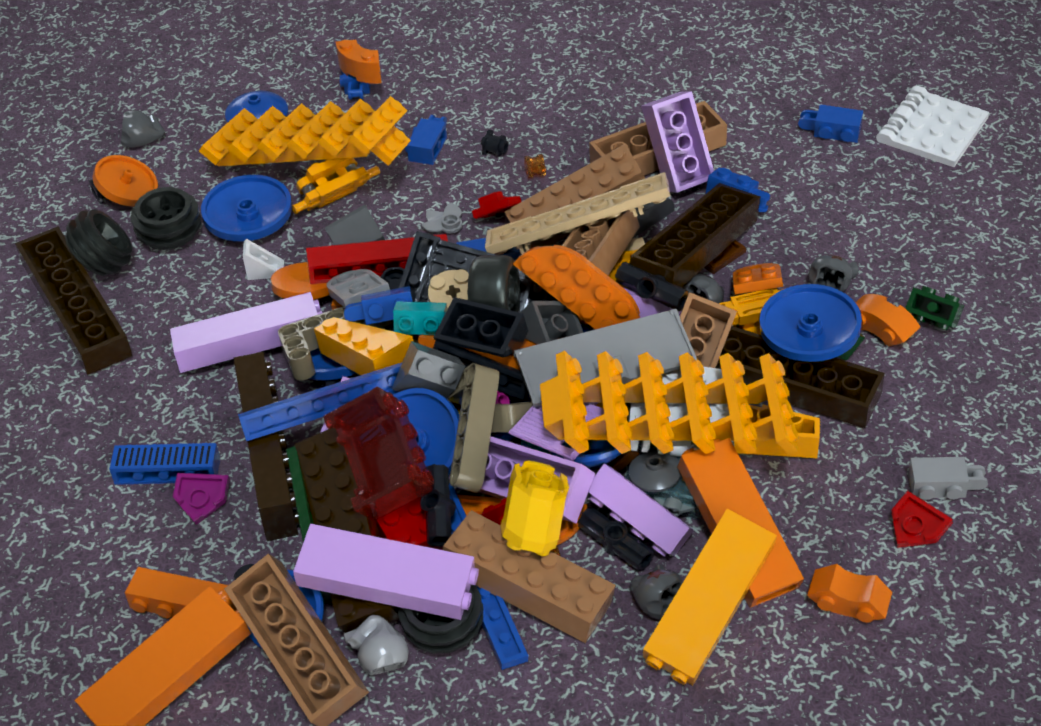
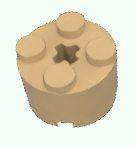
M459 269L444 271L433 276L428 288L429 302L447 303L448 310L454 297L468 300L469 273L466 270Z

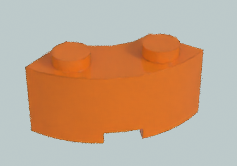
M357 40L335 42L339 67L346 76L350 74L356 77L357 81L363 83H382L378 50L365 49L357 43Z
M865 294L855 302L861 312V330L874 333L887 346L904 343L921 327L903 306L899 305L896 307L888 302L885 296Z
M834 564L815 569L807 596L824 611H831L869 623L873 620L886 619L892 591L877 575L864 576L854 574L843 569L840 565Z

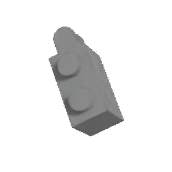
M922 457L910 459L908 477L911 493L921 499L949 498L954 500L966 498L967 490H981L988 486V481L984 477L986 474L985 468L981 465H966L965 457Z

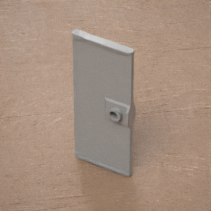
M677 309L514 350L513 354L519 365L533 408L542 406L540 384L558 376L556 354L562 351H566L572 358H576L582 368L580 373L582 384L599 377L597 355L605 351L614 359L620 361L623 368V373H621L623 384L641 377L638 355L648 352L655 360L658 359L661 362L664 373L681 369L679 356L687 352L697 360Z

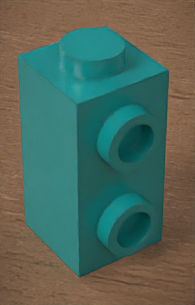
M397 301L393 310L394 332L414 335H435L447 311V303Z

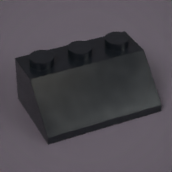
M454 297L433 338L435 341L505 358L514 354V350L521 348L527 336L528 327L523 313Z

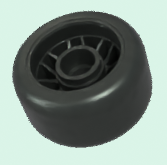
M485 255L475 258L469 270L468 300L519 312L520 280L518 268L513 265L515 260L506 255Z

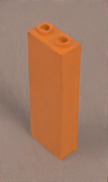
M730 438L722 441L715 439V451L708 454L696 448L685 451L680 458L677 468L711 534L726 509H729L777 535L773 549L744 597L748 606L751 608L799 589L804 577Z
M209 586L76 698L75 702L95 726H145L247 638L251 632L239 611H234L229 606L232 604L230 599L222 591L217 593Z

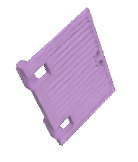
M583 402L587 410L586 422L604 414V409L596 406L598 402ZM532 406L509 431L510 435L559 454L564 459L574 461L579 455L572 447L568 448L562 445L565 440H558L544 428L542 406L535 408Z

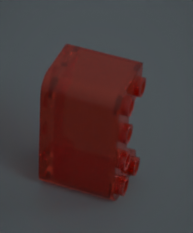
M379 387L368 391L323 416L327 428L331 429L334 427L337 430L339 436L336 438L337 443L345 448L358 487L353 490L356 496L351 498L354 511L373 520H378L430 493L433 490L432 485L434 484L433 476L426 469L424 463L426 456L416 441L417 431L407 416L409 414L408 406L403 400H398L392 393L386 392Z

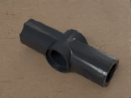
M623 262L616 271L615 278L617 283L636 291L642 298H651L667 307L682 311L689 291L666 281L662 275H653L627 262ZM650 282L653 283V286H654V290H653V291H652L651 288H650Z
M432 464L427 466L425 471V493L421 497L420 506L426 512L427 543L431 546L443 547L452 535L451 517L454 515L456 505L450 499L449 468L445 465Z
M587 508L578 520V527L603 544L605 551L609 555L619 556L638 571L644 570L650 565L654 557V550L628 533L624 523L611 521L595 508Z

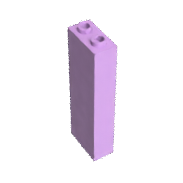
M311 292L171 328L173 350L180 373L234 359L233 357L249 355L282 346L278 330L284 325L321 314L322 311L318 299L313 300Z
M310 524L293 573L296 586L461 620L463 611L469 610L472 593H469L471 585H476L479 569L475 568L473 556Z

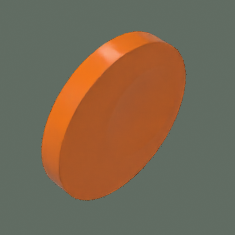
M106 156L97 162L93 171V183L97 190L107 199L120 205L134 207L141 196L148 191L158 188V181L153 171L144 163L128 156Z
M307 262L285 266L271 276L273 293L284 299L311 292L313 299L329 295L327 283L310 284Z

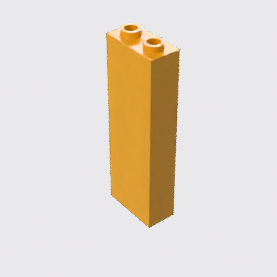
M726 509L643 649L645 662L656 670L662 668L671 673V678L680 684L685 685L687 682L694 685L773 549L777 535Z

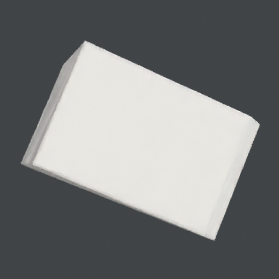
M248 239L244 241L243 261L248 280L271 278L273 273L284 267L283 259Z

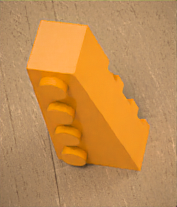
M335 317L326 319L322 324L314 328L320 353L359 375L403 362L411 341L414 342L411 335Z
M763 404L762 407L750 405L753 411L752 423L770 416L768 405ZM794 412L792 422L799 436V439L796 440L797 452L788 455L776 443V438L774 437L767 441H755L757 451L750 454L817 458L820 439V418ZM734 442V447H735L737 453H738V454H746V453Z

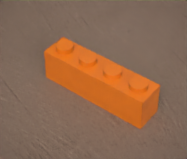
M142 567L137 568L125 591L129 607L138 613H144L145 611L156 613L163 618L174 617L209 586L217 593L222 591L230 599L224 590L228 585ZM230 599V601H231L232 604L229 605V606H230L234 611H236L237 608L235 607V605L233 604L232 600Z

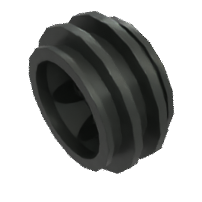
M162 187L148 191L139 198L131 210L130 220L137 239L154 249L170 250L181 247L193 239L201 226V214L199 213L198 203L193 196L179 188Z
M96 209L80 211L75 219L68 222L65 234L66 244L75 258L88 270L101 276L107 274L114 275L121 270L122 266L130 262V253L132 252L131 241L120 225L107 214Z
M471 585L469 593H472L469 610L463 611L461 620L398 607V617L406 638L418 649L433 654L451 653L465 647L477 636L483 623V603L476 585ZM420 617L427 618L424 623L418 620Z

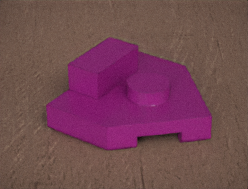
M177 473L173 498L194 524L197 525L226 503L230 478L228 475Z

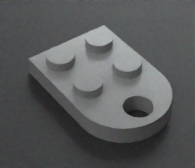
M368 269L352 270L339 274L327 283L329 295L344 308L348 304L361 302V295L390 290L388 282Z

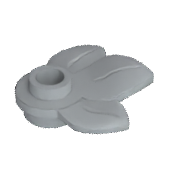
M449 203L445 207L444 212L427 210V222L423 223L422 227L429 232L443 231L449 234L456 233L463 226L460 219L462 211L453 203Z

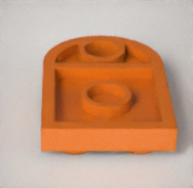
M775 263L755 264L734 271L733 287L735 295L784 287L780 265Z

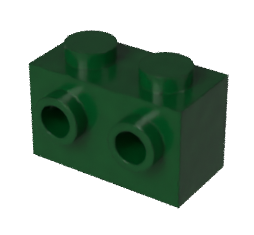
M922 286L921 290L913 287L905 309L911 312L916 320L925 322L926 318L935 321L934 326L947 331L949 326L957 327L965 306L958 303L960 298L945 294L944 298L935 295L937 290Z

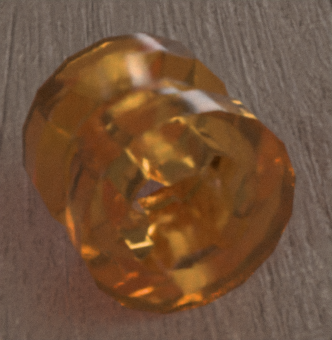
M537 154L536 157L532 158L530 156L524 157L527 178H532L537 174L540 176L546 175L542 154Z

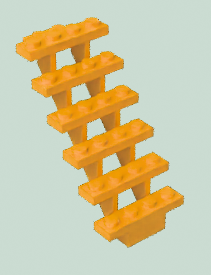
M391 96L376 111L361 98L346 113L332 101L316 115L302 103L287 117L274 106L270 107L258 119L244 108L204 143L199 152L218 167L367 157L370 152H373L389 166L411 141L402 131L394 126L408 110Z
M562 351L556 354L558 376L540 384L544 428L558 440H565L579 454L589 450L588 440H608L621 454L631 450L630 440H650L663 454L673 451L672 441H693L699 449L708 454L715 451V439L722 441L730 438L748 455L757 451L755 441H767L775 437L776 443L790 455L798 451L796 440L799 439L798 432L792 422L794 412L787 399L790 396L789 389L783 380L785 375L784 367L779 360L776 361L769 353L759 357L763 373L762 379L746 385L743 380L745 370L739 360L736 361L729 353H726L719 357L723 378L705 385L702 376L705 371L702 363L699 360H695L688 352L679 356L682 377L664 384L662 379L664 369L658 359L655 360L648 352L638 355L641 377L623 384L621 378L623 368L620 361L614 359L605 351L597 355L599 377L582 384L580 378L582 368L576 358H572L566 351ZM767 400L770 416L752 423L753 411L749 404H759ZM583 402L603 403L604 414L586 422L587 410ZM625 403H645L646 415L628 422L627 416L629 411ZM666 403H686L688 415L669 423L668 417L671 413ZM707 403L728 404L730 415L711 423L710 417H712V412Z

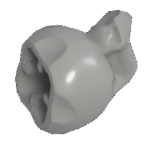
M370 615L357 629L344 633L345 642L349 643L352 649L359 650L357 657L360 666L369 675H377L402 668L408 660L409 649L407 642L381 616Z

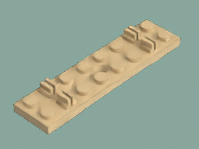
M666 173L651 176L621 186L619 189L487 230L485 249L488 253L501 255L506 253L508 249L516 247L522 254L525 252V249L526 251L531 249L530 243L538 239L544 241L559 232L569 233L575 227L581 225L590 226L605 217L609 219L615 218L621 212L627 210L633 212L634 217L638 216L636 208H638L640 215L644 214L643 208L645 204L651 202L654 204L661 203L667 197H670Z

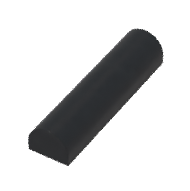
M435 341L433 349L458 357L465 365V368L472 363L498 370L499 383L497 391L520 400H524L528 395L520 370L459 346Z

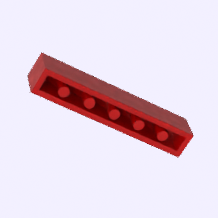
M446 234L434 235L440 237L441 240L448 241ZM415 237L306 248L310 284L328 283L329 280L339 274L358 269L371 270L379 277H381L385 270L391 267L405 269Z

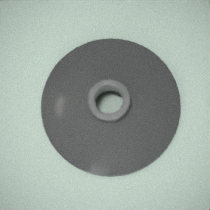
M657 450L644 452L631 462L629 478L635 486L643 491L662 492L675 486L681 478V473L677 468L679 460L675 456H670L669 453L664 455L658 454Z

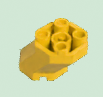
M530 460L524 461L521 467L519 463L514 464L504 516L500 525L502 537L507 540L506 545L513 550L522 549L535 552L540 556H547L550 550L556 548L569 484L567 476L561 473L560 477L554 474L555 468L548 464Z

